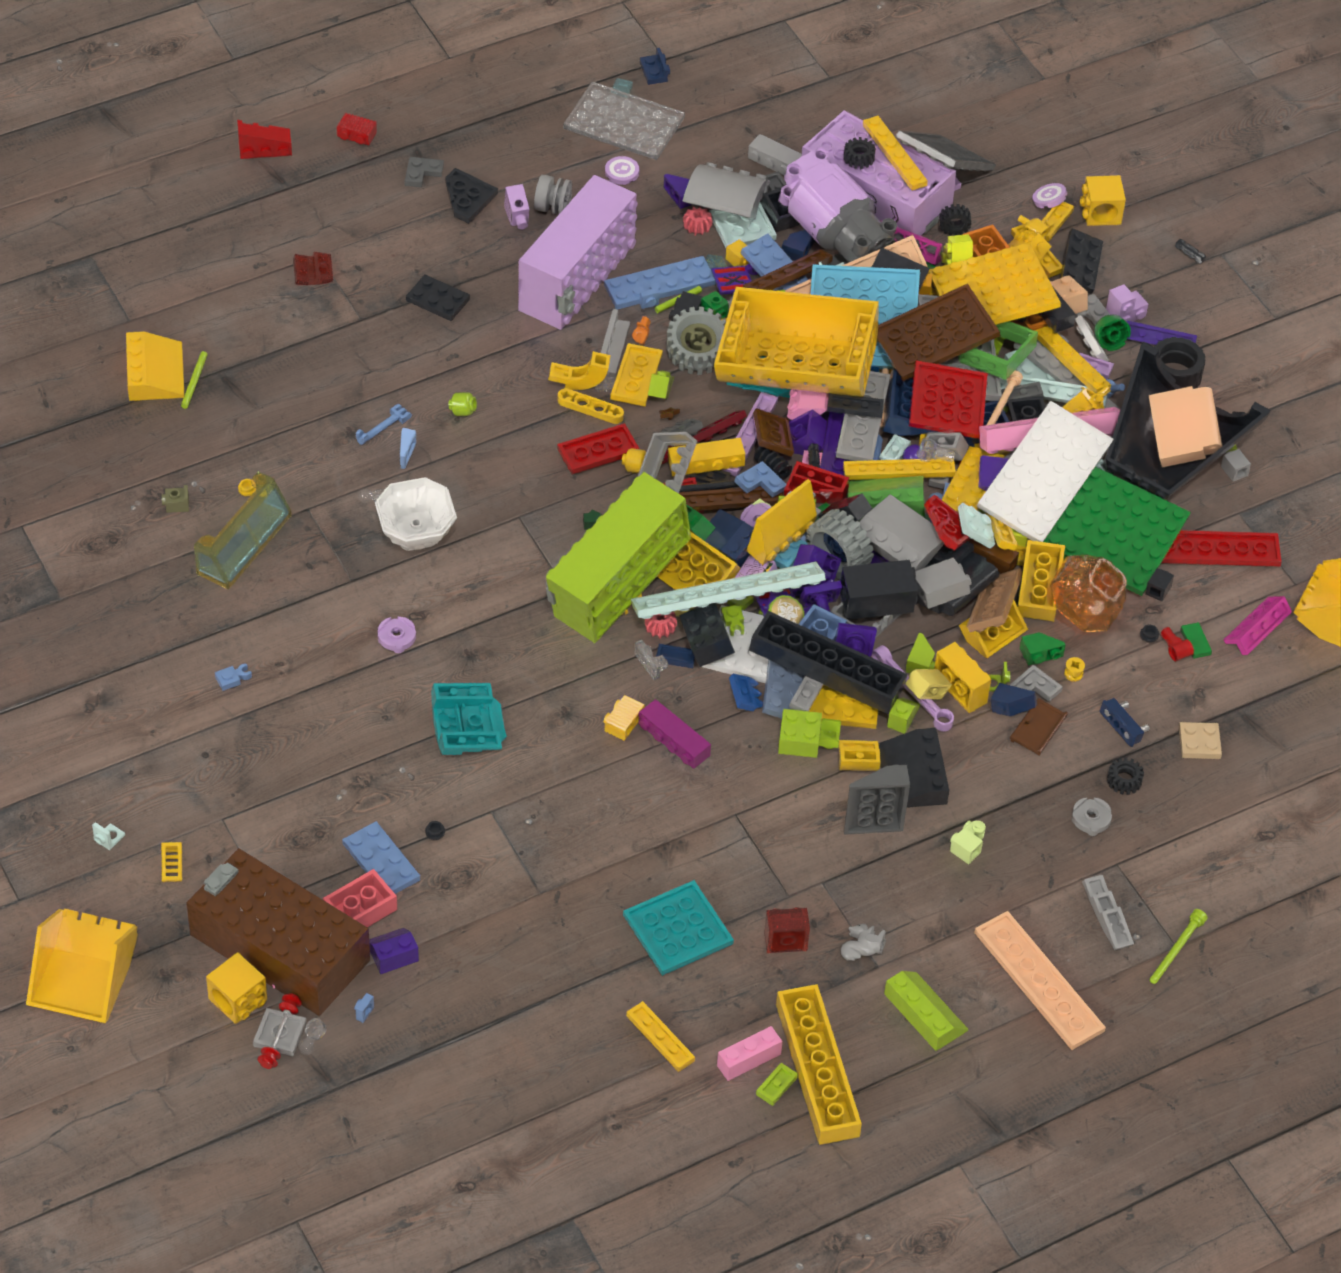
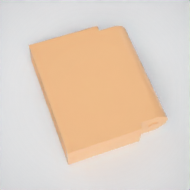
M1191 386L1149 395L1162 467L1205 459V455L1213 454L1222 447L1211 388L1201 387L1193 389Z

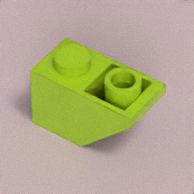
M662 370L652 374L648 395L667 399L675 376H670L671 372Z

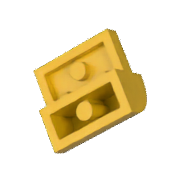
M839 740V770L878 771L880 769L878 741Z

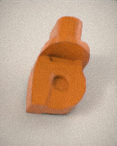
M645 316L642 317L640 322H637V328L632 334L634 341L642 346L648 338L650 332L648 327L651 323L649 318Z

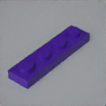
M1127 320L1131 328L1130 338L1127 337L1129 340L1157 345L1159 341L1166 338L1182 337L1196 343L1197 335Z

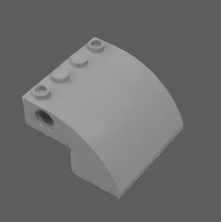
M709 162L706 165L699 164L695 168L687 185L683 202L756 219L759 202L762 200L763 193L768 192L770 180L766 179L767 176L756 174V177L750 176V172L740 170L737 173L733 172V168L726 166L720 169L716 168L717 164Z

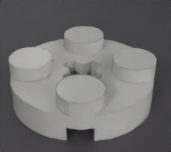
M1095 797L1093 800L1082 798L1074 805L1072 822L1083 832L1088 833L1090 836H1096L1110 826L1112 819L1111 808L1104 800ZM1088 813L1091 815L1093 813L1096 814L1095 818L1089 817Z

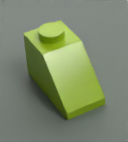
M922 633L918 634L907 659L906 673H911L915 669L935 668V652Z
M903 697L897 699L889 713L887 727L905 734L921 704Z

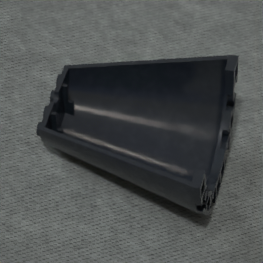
M1143 342L1140 346L1112 437L1113 441L1106 456L1107 470L1114 476L1166 500L1265 422L1271 410L1257 402L1253 403L1247 413L1233 411L1230 414L1215 406L1222 447L1213 454L1205 455V459L1162 467L1149 395L1177 390L1182 387L1175 384L1176 380L1167 370L1161 369L1162 361L1159 350Z

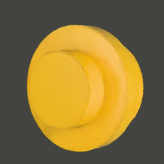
M244 479L238 485V492L243 496H252L257 491V486L251 479Z

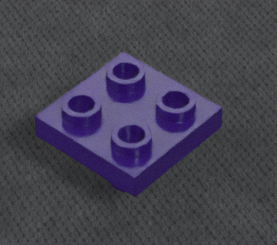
M828 580L819 585L808 584L803 588L798 602L802 605V608L813 606L814 604L831 612L828 603L837 601L842 589L841 581Z
M838 623L835 641L871 657L877 629L870 626Z

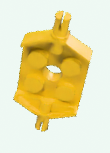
M1107 385L1096 393L1081 387L1083 390L1062 408L1070 413L1104 408L1103 397L1111 392Z

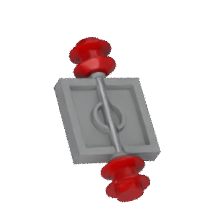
M290 993L282 996L283 1002L279 1004L281 1011L266 1008L253 1040L254 1047L262 1048V1055L258 1056V1062L266 1069L277 1067L278 1062L276 1060L281 1058L280 1053L294 1056L307 1023L305 1017L296 1015L299 1012L297 1007H300L302 1002L295 994Z

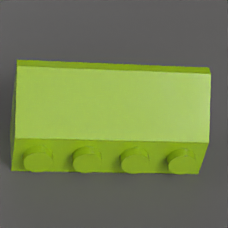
M901 971L886 980L884 995L935 1051L968 1031L963 1022L917 972Z

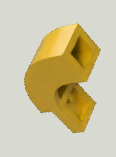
M593 351L590 361L579 367L552 362L548 380L563 383L566 389L571 390L592 388L601 383L606 377L611 355Z

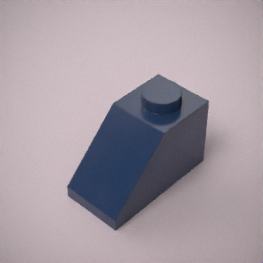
M806 230L790 234L787 240L783 241L781 249L784 250L791 260L796 261L808 255L815 239Z
M999 683L990 698L992 712L1000 715L1013 716L1037 706L1035 691Z

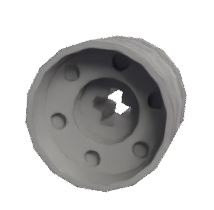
M542 174L536 187L534 209L547 212L552 205V213L557 214L559 210L560 214L572 199V180L566 179L564 182L563 178H559L555 185L553 176Z

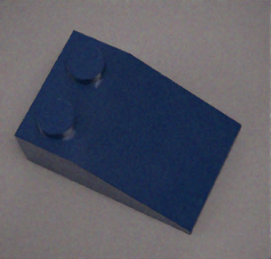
M720 509L710 520L716 528L707 537L705 542L734 561L741 568L750 555L747 552V548L754 528L745 521Z

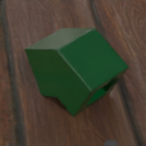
M593 509L589 513H583L584 530L591 529L602 514Z

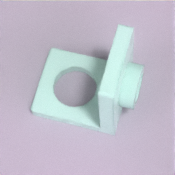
M96 822L92 825L94 840L108 850L112 849L125 836V832L111 823L106 828H103ZM111 831L117 833L116 838L111 839Z

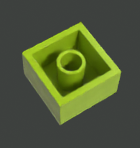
M783 709L778 754L817 758L822 713Z

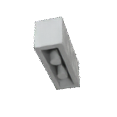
M761 134L749 145L748 150L749 159L784 176L787 166L802 156L801 153Z

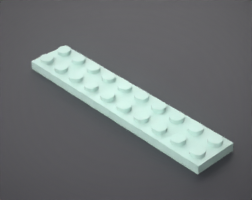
M811 562L633 598L631 603L639 618L648 619L656 614L668 615L671 611H687L691 607H707L711 603L722 604L730 599L742 600L746 596H761L765 592L770 591L781 592L783 589L790 587L796 589L804 584L816 585L826 579L825 573L818 563Z

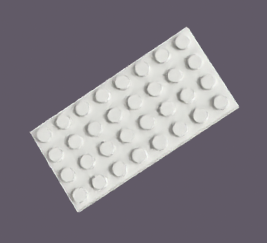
M1050 401L980 499L977 507L1028 539L1043 542L1105 454L1113 438Z

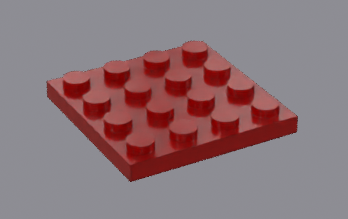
M916 360L909 426L944 433H961L962 436L980 439L979 426H983L988 373Z

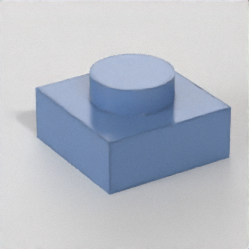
M657 288L640 292V306L642 309L659 305V291Z
M366 993L362 999L357 1001L354 1008L356 1010V1020L362 1023L366 1020L374 1009V996Z

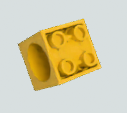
M1087 176L1085 184H1082L1083 196H1080V206L1083 207L1082 216L1083 219H1086L1087 226L1121 225L1126 202L1121 176Z
M238 952L206 976L208 999L235 1024L248 1018L251 1012L256 1008L262 1007L267 1001L265 977Z

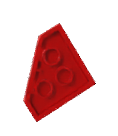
M933 495L926 501L924 506L939 538L948 548L956 550L970 539L969 536L962 533L958 512L936 495Z

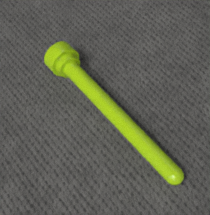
M1194 909L1191 913L1189 925L1151 976L1150 982L1152 984H1156L1194 930L1203 926L1207 921L1208 917L1205 912L1200 909Z

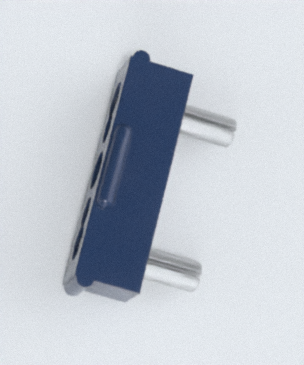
M1115 698L1107 701L1103 700L1099 710L1100 713L1130 747L1141 742L1144 732L1150 729L1148 724L1139 726L1125 710V708L1129 707L1127 701L1119 704Z

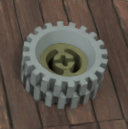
M690 307L689 312H686L684 309L680 312V316L676 314L673 317V321L669 323V329H667L666 349L669 359L672 358V363L675 366L679 364L681 371H684L685 368L688 369L689 374L697 371V375H702L703 370H706L707 374L711 373L726 320H721V314L718 312L716 315H713V310L710 308L708 312L704 311V307H699L698 311H695L694 307ZM706 339L709 340L710 345H706ZM686 341H690V347L687 346Z

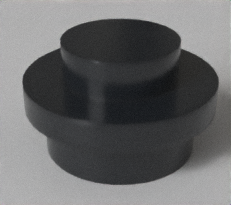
M1148 624L1141 629L1140 637L1145 642L1152 643L1158 640L1159 631L1156 626Z
M432 821L426 826L425 834L431 840H439L445 835V827L439 821Z

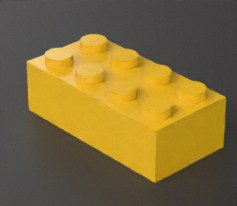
M1027 541L1018 609L1022 617L1054 622L1065 545Z

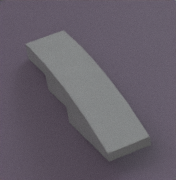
M1103 875L1084 879L1082 883L1089 901L1113 949L1118 950L1134 945L1121 907H1117L1112 891H1108Z

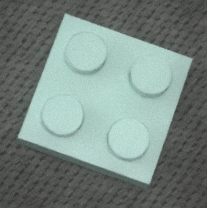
M961 503L958 506L962 533L984 546L992 548L995 545L989 516L978 512L972 506Z

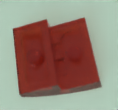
M313 252L312 256L294 255L295 284L320 285L333 282L331 254Z

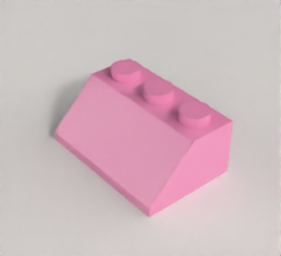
M791 389L789 393L790 401L787 406V417L793 420L812 409L819 415L827 410L829 393Z

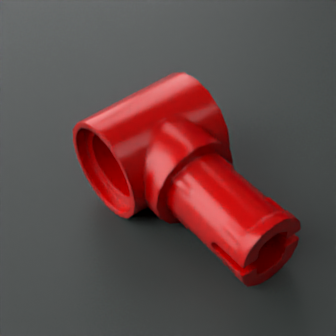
M1166 627L1161 631L1162 638L1169 644L1168 652L1173 661L1176 662L1193 655L1194 649L1188 639L1182 640L1180 637H1177L1170 627Z

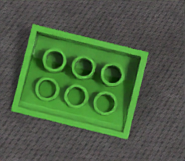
M924 476L849 481L848 498L863 493L871 507L874 508L891 494L919 515L925 517Z

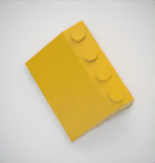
M126 332L129 401L184 398L182 342L148 332Z
M809 479L757 518L747 552L760 564L764 565L768 561H773L779 552L786 551L792 542L799 541L809 526L815 522L817 512L812 485Z
M690 531L691 540L657 576L676 590L735 578L741 568L734 561Z

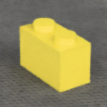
M915 669L910 673L909 679L905 683L919 699H942L952 685L938 669Z

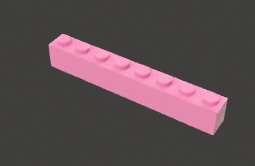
M1116 407L1074 412L1072 414L1106 435L1113 436L1121 410ZM1038 418L979 426L980 448L990 454L998 453V450H1015Z

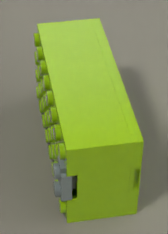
M646 472L637 476L632 485L621 493L620 498L609 506L608 511L597 519L595 525L591 529L586 530L581 540L573 544L567 555H563L559 563L548 571L546 575V592L548 601L552 604L554 617L593 643H596L632 604L631 599L637 598L691 540L686 498Z

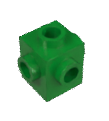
M717 291L701 299V307H704V311L708 312L710 308L713 310V315H716L717 312L721 314V319L728 316L729 303Z

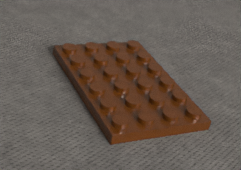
M967 283L879 324L877 342L902 381H905L914 376L916 360L941 364L1001 335L999 329Z

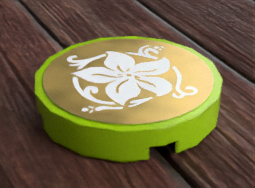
M779 596L769 604L768 611L799 624L804 618L802 605L791 596Z

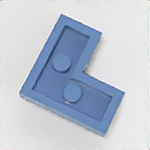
M763 461L736 476L734 481L746 493L761 486L771 497L783 492L786 487V483Z

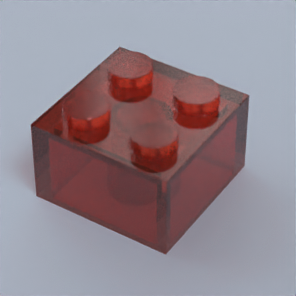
M795 907L792 909L776 908L766 910L764 936L767 953L808 950L810 924L807 908Z

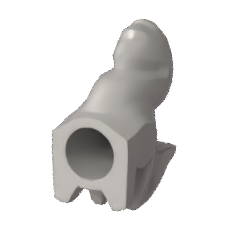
M858 924L848 928L850 931L849 935L858 940H850L842 945L841 955L844 959L855 961V959H860L861 956L882 954L886 943L885 930H882L879 935H875L874 926L868 929L866 924Z

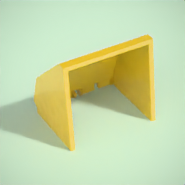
M1341 558L1324 560L1323 564L1317 565L1294 610V614L1298 616L1297 620L1318 638L1340 647Z
M58 909L37 927L26 1005L106 1023L130 967L138 936L137 926L121 921L120 929H117L118 920L101 917L98 925V916L82 912L81 920H78V911Z

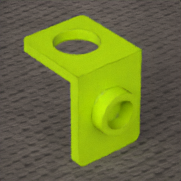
M1007 662L1003 663L1002 675H989L991 680H995L998 685L999 683H1010V671H1007ZM997 686L990 687L989 692H994Z

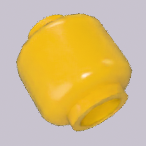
M631 448L626 454H623L622 465H625L627 472L639 473L646 451Z

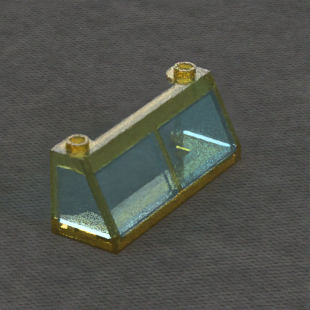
M259 471L251 479V484L256 488V491L216 537L210 535L202 536L194 544L197 575L228 590L292 516L291 509L274 478Z

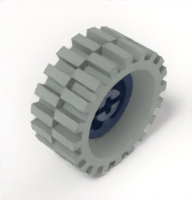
M832 509L809 526L806 539L809 540L808 545H815L842 559L836 574L837 579H841L842 567L871 563L874 556L872 553L873 546L869 545L871 540L870 537H866V530L860 528L861 524L858 521L855 522L852 515L847 516V513L843 510L840 512L839 509Z

